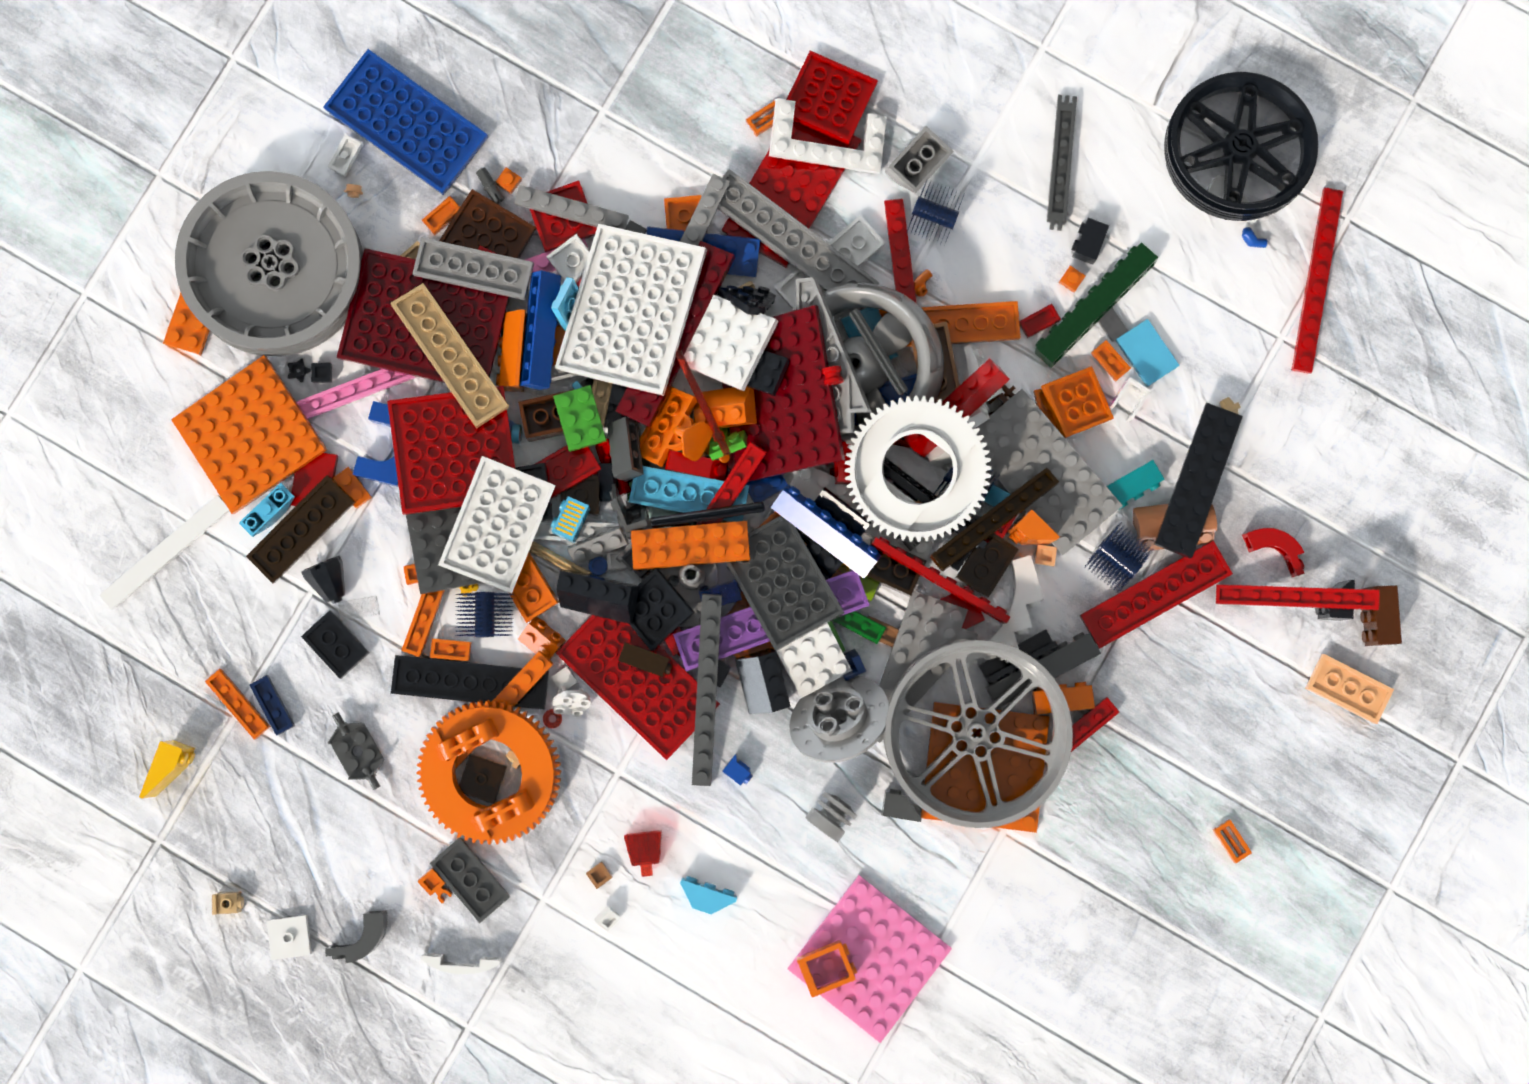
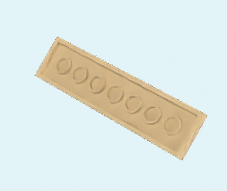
M424 283L391 302V306L476 428L509 408L507 402Z

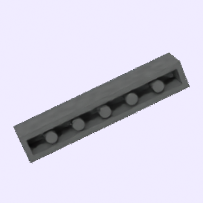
M1081 632L1073 637L1074 641L1070 643L1064 641L1058 644L1057 650L1053 652L1048 651L1040 655V659L1037 661L1053 678L1066 673L1101 654L1090 633L1084 635ZM1015 669L1007 673L1006 677L998 678L985 687L993 702L1021 678V672ZM1030 679L1024 681L996 708L1011 702L1030 683Z

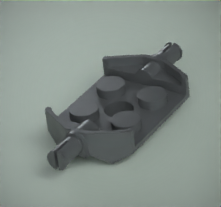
M339 712L332 715L337 724V729L328 741V744H331L348 774V780L366 779L373 790L379 788L380 785L375 776H377L376 773L385 759L364 723L344 722ZM357 745L361 746L363 750L362 755L359 757L353 753V749Z

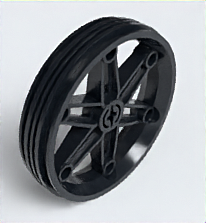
M1232 72L1217 75L1189 91L1173 112L1164 137L1166 167L1177 190L1189 203L1199 210L1216 218L1231 221L1260 219L1274 214L1289 205L1310 180L1318 155L1317 129L1305 103L1283 83L1268 76L1250 72ZM1240 92L1233 123L1201 102L1221 93ZM1257 96L1275 104L1290 120L1256 128ZM1244 105L1249 106L1247 130L1239 129ZM1187 117L1213 143L1182 156L1180 135L1184 120ZM1207 118L1228 132L1227 136L1223 138L1204 119ZM1280 131L1283 134L1260 145L1256 138ZM1299 137L1300 163L1297 173L1294 175L1268 150ZM1223 149L1225 156L1202 162L1198 160L1200 157ZM1258 155L1278 174L1275 176L1254 162L1255 156ZM1184 162H1189L1191 166H1187ZM1234 163L1242 164L1237 188H1232ZM1225 165L1224 198H1220L1204 189L1190 173ZM1249 171L1281 191L1265 200L1241 202ZM1282 179L1287 180L1289 184L1284 183ZM1229 197L1235 198L1236 201H1232Z

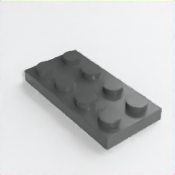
M461 837L429 863L479 923L511 897Z

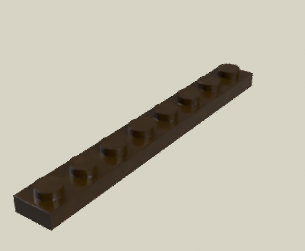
M1045 468L932 553L930 558L942 572L1053 489L1058 485L1059 480L1048 468Z

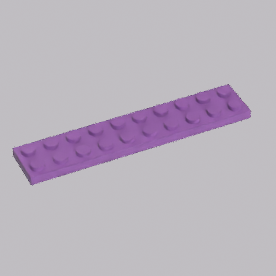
M852 570L826 580L844 611L843 615L870 606L860 577L855 571ZM751 607L721 617L719 659L770 641ZM700 625L673 634L686 671L698 667Z

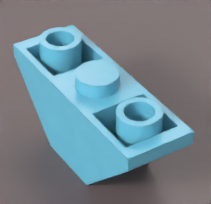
M280 483L239 524L254 537L274 525L287 512L295 496Z
M687 876L686 879H681L680 884L693 909L712 915L735 903L737 900V896L734 895L735 892L724 888L721 891L716 889L714 884L705 882L703 885L697 883L698 879Z

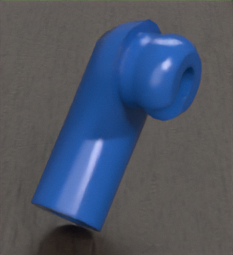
M1245 227L1242 230V238L1247 246L1267 247V239L1257 238L1252 228Z

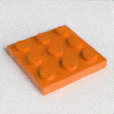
M1092 366L1041 386L1059 432L1064 438L1114 419Z

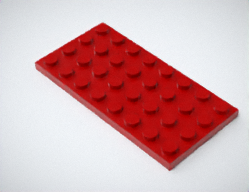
M793 120L791 139L856 150L862 139L853 135L848 145ZM769 149L749 184L810 229L845 168L770 157ZM730 218L727 219L721 229L727 235L755 238ZM760 241V254L785 268L788 267L789 263Z
M591 615L556 652L582 680L666 761L695 731L697 681L660 646L651 651L628 623ZM626 642L672 659L670 663L673 664L670 675L666 674L664 678L618 661L624 643ZM716 700L717 708L720 705V703Z

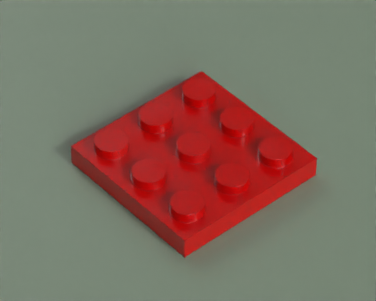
M579 180L547 192L587 203ZM530 209L545 252L558 248L575 234L580 239L595 236L597 227Z

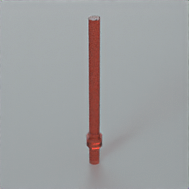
M682 350L676 351V358L713 432L712 437L715 443H718L724 456L730 454L731 451L725 441L726 437L723 431L719 429Z

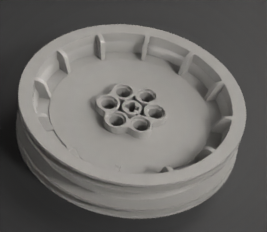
M274 171L252 172L222 182L207 192L194 205L184 220L177 238L175 273L180 292L191 312L220 340L250 354L270 357L289 356L319 346L345 325L349 306L359 282L363 249L358 234L343 208L321 187L304 178L288 173ZM271 243L269 249H262L264 244ZM284 248L290 249L288 254L281 255V251ZM250 257H257L254 263H248ZM272 261H273V262L275 263V265H274V266L271 265V268H269L268 264H269V263L272 264ZM294 266L293 272L286 273L287 267ZM255 275H262L259 281H253ZM275 279H280L281 281L278 286H272V282Z

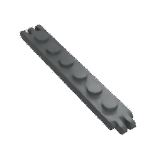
M1059 94L1056 105L1046 222H1050V230H1054V225L1057 223V231H1061L1062 224H1066L1077 103V96H1073L1072 103H1069V95H1065L1064 102H1062V95Z

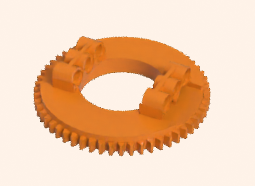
M482 700L478 701L477 706L475 702H471L470 706L464 704L462 709L457 707L455 712H448L449 717L444 715L442 717L443 722L437 721V727L433 726L431 728L433 733L429 732L426 735L429 740L423 741L426 747L420 748L423 754H420L418 759L422 760V762L417 764L421 768V770L417 771V774L421 775L417 782L422 783L419 790L424 792L421 798H426L424 805L429 804L430 808L428 811L434 812L433 818H439L438 824L444 823V829L449 827L451 834L457 832L458 838L463 835L465 836V841L472 838V843L480 840V844L487 840L488 845H491L493 839L496 844H499L501 839L506 843L508 837L511 841H514L516 835L521 838L523 832L525 834L530 832L529 828L534 830L536 824L539 825L542 822L541 818L545 819L547 816L546 812H550L552 809L549 805H554L555 803L552 798L558 796L555 791L560 789V786L555 783L561 781V778L557 777V775L562 773V770L556 769L561 765V762L555 761L560 756L553 754L557 747L550 746L554 742V740H547L550 733L543 734L546 727L539 728L540 721L533 722L534 715L527 718L528 711L521 714V707L513 710V704H510L506 708V702H502L499 706L498 700H495L492 705L490 700H487L485 705ZM489 740H495L505 744L515 753L521 765L522 780L517 793L490 806H486L472 801L463 793L456 779V763L459 755Z

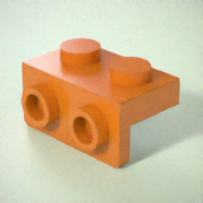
M538 617L529 622L518 637V640L536 654L538 651H541L550 660L566 642L558 632L554 631L544 620Z

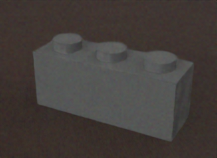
M623 417L607 424L613 477L626 482L643 475L637 422Z

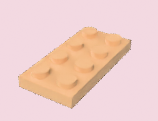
M1321 654L1305 689L1374 724H1378L1394 689L1325 654Z

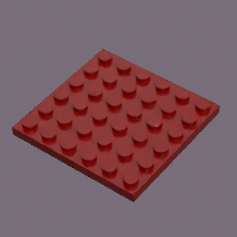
M495 386L505 400L504 386ZM451 392L387 401L403 515L462 507L482 456L516 469L507 409L476 428Z

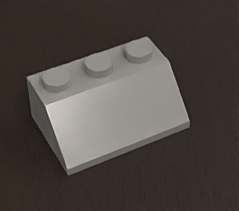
M925 126L890 164L885 173L898 185L916 194L925 184L926 180L937 171L954 151Z

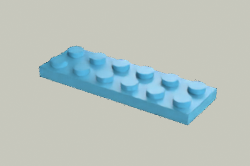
M643 466L644 474L633 479L629 503L682 513L706 510L724 481ZM748 485L744 487L732 506L746 504L749 492ZM744 515L726 517L723 520L730 522L743 521Z

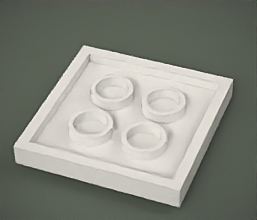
M828 623L777 651L801 698L852 671Z

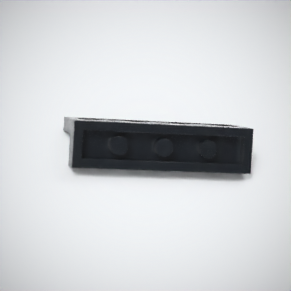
M1046 629L1018 644L1019 650L1034 659L1058 646L1056 641H1052ZM997 656L995 659L988 660L978 666L987 683H991L1017 668L1010 662L1001 661Z

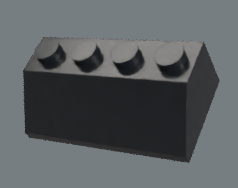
M560 570L556 590L561 608L632 624L640 586L573 570Z

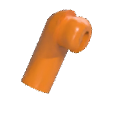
M928 269L914 280L915 294L917 296H925L927 294L926 282L933 276Z

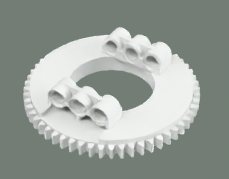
M916 395L912 401L910 396H907L906 402L901 397L898 400V404L892 400L891 407L885 403L883 404L884 410L880 407L876 408L878 415L871 412L872 420L866 417L864 420L867 425L860 424L859 427L862 431L856 430L854 432L858 438H851L855 445H848L852 452L846 453V456L851 458V460L845 461V464L850 466L845 469V472L850 473L849 476L845 477V480L851 481L847 488H853L849 495H856L852 502L860 503L856 509L863 508L864 510L861 515L868 514L869 516L866 521L874 520L873 527L879 524L880 532L886 528V535L894 532V538H897L901 534L903 541L906 536H909V541L912 542L914 536H916L917 541L920 542L922 536H924L927 542L930 535L936 540L937 534L942 538L945 536L944 531L949 535L952 534L951 528L958 531V523L965 526L964 518L970 521L972 518L969 513L976 514L977 511L974 507H981L978 500H985L981 493H987L988 490L984 486L990 485V482L985 480V478L991 477V474L986 472L992 469V466L986 465L987 462L991 461V458L985 457L990 451L983 449L987 442L980 441L984 437V435H977L980 428H972L975 421L968 423L967 421L970 416L967 415L963 418V410L956 413V405L950 409V402L943 406L942 399L935 403L934 397L927 401L926 396H923L920 401L918 395ZM923 434L952 458L953 476L951 483L941 496L930 502L916 503L911 497L904 494L884 477L883 464L886 453L891 445L903 436Z

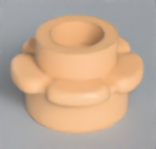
M346 184L344 192L348 193V197L359 198V195L363 194L361 191L362 186Z

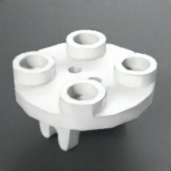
M562 685L552 700L553 712L555 714H566L573 717L582 716L583 711L588 709L591 704L590 696L583 689L566 691V687Z

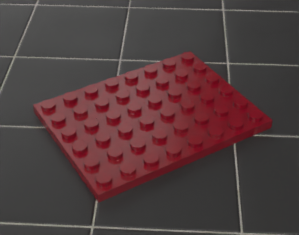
M364 248L358 286L349 306L336 358L445 383L391 306V302L424 283L490 378L510 297L414 276L412 273L416 259Z
M817 305L772 317L778 321V324L765 351L786 357L790 360V363L776 396L754 389L757 424L729 427L730 434L743 430L748 436L747 446L752 441L767 451V454L748 482L845 460L832 385H824L825 375L822 374V369L829 367ZM722 382L723 389L732 388V386ZM747 447L734 452L735 463H737Z

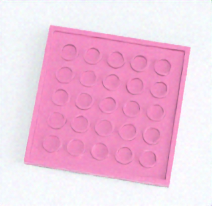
M858 875L788 966L787 970L806 984L798 965L797 957L838 940L842 944L846 943L850 955H847L849 963L854 962L858 972L854 974L856 980L820 994V996L881 1043L952 948ZM839 949L807 962L817 988L849 975Z

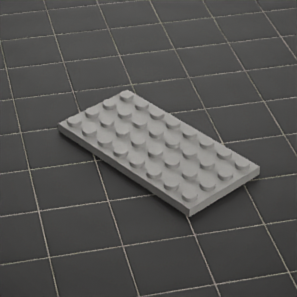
M1023 389L991 414L989 420L976 427L980 428L977 435H984L980 441L987 442L983 449L990 451L985 457L991 458V461L986 464L992 466L990 471L995 474V477L1010 494L1045 468H1048L1059 480L1058 485L1024 511L1027 513L1032 509L1060 536L1058 540L1052 543L1062 555L1067 553L1123 506Z

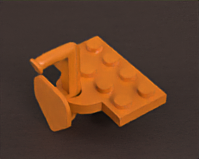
M670 388L651 428L646 426L639 439L641 457L663 467L669 450H682L683 455L692 461L699 460L703 452L709 455L710 445L708 443L713 434L712 427L703 421L695 423L689 417L698 401L696 397L676 388ZM728 454L718 459L722 463H726L729 461L730 455Z

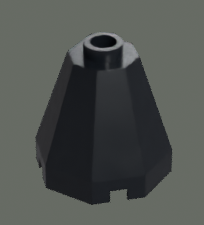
M340 555L301 571L303 578L326 603L331 602L335 604L343 600L342 596L346 594L343 561Z

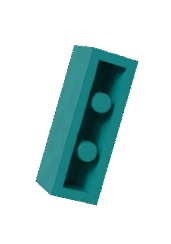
M1151 460L1106 487L1123 505L1120 508L1122 509L1129 505L1127 503L1128 500L1133 498L1136 501L1145 495L1143 493L1145 490L1150 489L1153 491L1161 486L1160 482L1165 479L1154 460Z

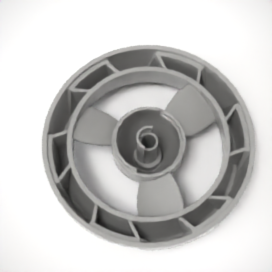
M873 283L845 284L823 292L832 317L845 310L860 307L875 308L888 312L873 330L875 337L888 358L907 346L913 339L918 356V370L914 387L909 396L912 401L916 395H918L920 401L923 396H926L927 401L934 397L936 402L943 381L944 354L934 324L918 304L894 289ZM863 336L848 338L843 341L871 412L878 415L876 408L880 407L884 410L883 404H885L879 389L883 387L888 377ZM871 412L856 413L858 424L867 425L864 419L867 417L872 420ZM854 425V432L856 430L862 431L859 425ZM855 433L841 434L842 442L855 445L851 441L852 437L858 438Z

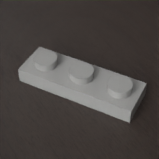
M618 526L568 546L567 550L575 565H579L628 545V540L622 528Z

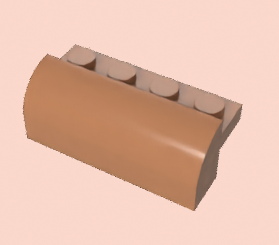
M1168 504L1133 508V525L1137 532V540L1141 539L1138 543L1136 542V546H1144L1150 548L1149 550L1164 549L1154 545ZM1212 504L1197 545L1208 544L1214 541L1215 531H1217V518Z

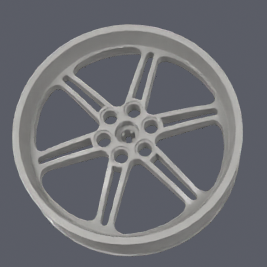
M962 640L939 646L918 658L907 668L895 684L888 699L890 705L886 717L883 741L890 767L908 796L923 810L942 821L962 827L991 828L1019 820L1036 810L1049 798L1066 771L1073 740L1072 720L1067 701L1052 675L1037 660L1017 648L984 640ZM973 652L986 653L1002 658L1015 665L1021 672V678L986 709L978 707L966 665L967 656ZM956 659H960L971 699V702L964 703L955 662ZM949 663L952 666L960 713L957 716H949L910 706L905 702L906 693L914 682L928 670L939 664ZM1030 679V683L1000 713L995 710L1024 681ZM1034 687H1040L1044 690L1052 712L1053 735L1052 740L1048 744L1029 740L1002 731L999 728V721ZM969 707H973L976 711L975 716L972 718L966 717L965 714ZM908 709L947 719L946 727L905 715L903 711ZM987 713L994 714L995 718L992 723L988 724L985 722L984 718ZM904 720H910L952 735V742L920 776L915 778L907 773L900 753L899 728ZM960 721L961 729L954 732L951 728L952 723ZM973 728L981 729L979 737L976 735L972 736ZM998 732L999 740L995 743L991 742L989 739L990 734ZM1005 737L1047 749L1049 753L1044 755L1004 744ZM960 740L966 742V748L962 751L956 748V744ZM978 746L985 747L984 755H976L975 750ZM999 747L1042 758L1047 763V770L1041 779L1026 793L1014 800L1005 802L1000 798L990 753L993 748ZM953 750L956 755L925 785H921L924 778ZM967 754L973 757L986 800L985 809L980 812L965 811L949 806L935 798L930 791L931 786ZM981 761L987 762L996 799L995 806L990 801L980 766Z

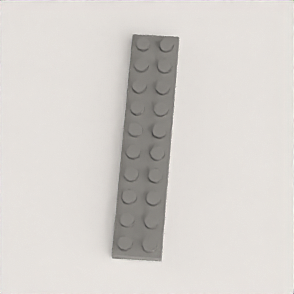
M729 169L722 177L729 180L730 185L718 210L755 238L760 239L763 244L808 278H817L820 287L825 291L837 286L853 283H873L879 285L880 282Z

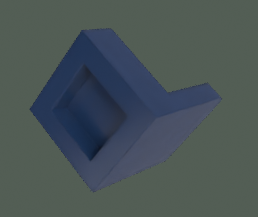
M855 649L844 654L852 671L842 675L845 681L866 672L864 664Z

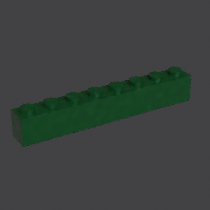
M1142 242L1137 247L1134 245L1128 251V256L1124 260L1121 258L1115 264V269L1111 273L1107 272L1102 277V282L1098 286L1094 285L1089 290V295L1085 299L1081 298L1075 304L1076 308L1072 312L1068 311L1062 317L1063 321L1059 325L1055 324L1049 330V335L1045 339L1042 337L1036 343L1035 354L1050 368L1157 263L1158 256Z

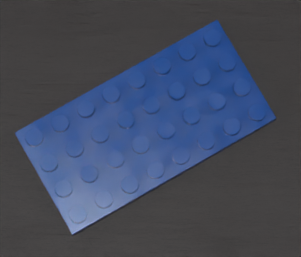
M369 49L366 50L323 106L325 111L443 196L488 138L484 131Z

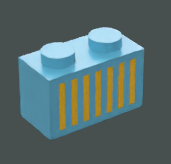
M568 496L566 500L562 501L559 507L561 512L558 518L555 517L553 519L551 528L553 534L575 543L591 508L589 505Z

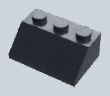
M768 648L735 658L749 714L772 713L791 707L777 651Z

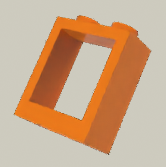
M838 940L797 957L798 965L812 998L856 980L854 974L858 972L854 962L849 963L847 955H850L846 943L842 944ZM839 949L849 975L817 988L807 962Z

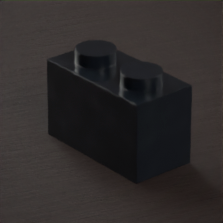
M1087 218L1085 223L1081 222L1077 232L1080 233V237L1078 240L1075 239L1071 248L1074 251L1072 257L1093 265L1098 258L1110 225L1091 218Z

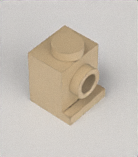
M224 892L212 895V915L239 913L244 907V898L241 897V892ZM226 900L230 903L229 907H226Z

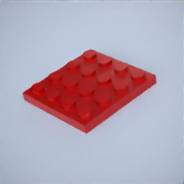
M810 50L786 100L795 101L794 121L849 145L878 80Z

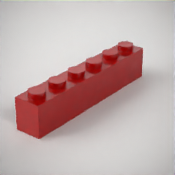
M989 358L942 401V405L944 406L947 402H950V409L956 405V413L963 410V418L967 415L970 416L1005 385L1010 378L999 365ZM923 434L904 436L910 447L922 457L928 455L937 446Z

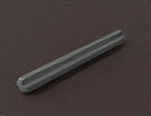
M858 309L849 313L851 319L899 395L904 394L908 391L906 385Z

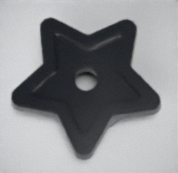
M302 358L298 362L287 364L289 367L288 379L296 378L303 383L304 376L311 372V369L304 365Z

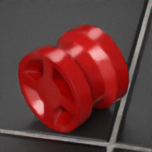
M831 366L822 369V374L825 375V386L844 382L840 374L842 371L841 366Z

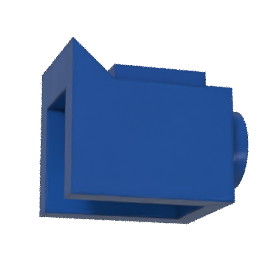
M736 754L722 771L740 786L743 783L747 785L753 777L749 771L750 767L741 760L737 761Z

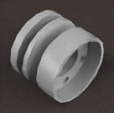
M824 791L822 796L828 802L824 803L818 799L817 802L822 807V810L819 811L812 807L805 819L838 843L845 833L840 827L841 822L850 826L852 823L845 817L849 815L855 819L857 815L839 797Z

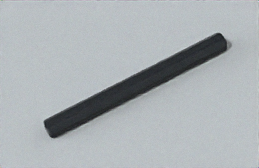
M760 501L651 518L652 528L760 513L765 511L764 502Z

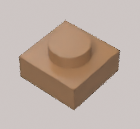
M600 862L586 872V875L596 889L613 878L603 862Z

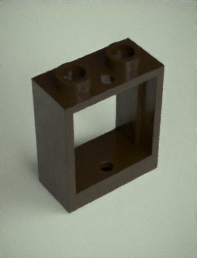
M626 642L618 659L620 662L664 678L666 674L670 675L673 664L670 663L672 659Z

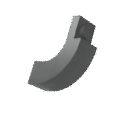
M387 910L364 913V929L361 938L354 944L329 946L325 948V955L332 956V959H342L345 955L346 963H351L370 954L378 947L387 929Z

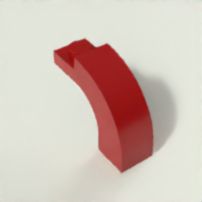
M1261 528L1242 535L1249 553L1266 547L1275 549L1283 556L1291 577L1305 574L1303 570L1304 563L1297 556L1304 553L1303 548L1288 533L1275 528Z

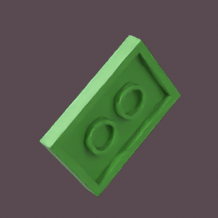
M590 385L553 396L569 452L607 441Z

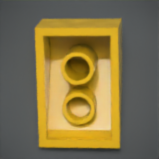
M174 740L160 741L139 798L157 797L193 762L195 748Z

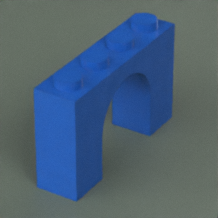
M373 401L368 420L391 427L388 404ZM395 456L386 461L357 457L353 475L399 487Z

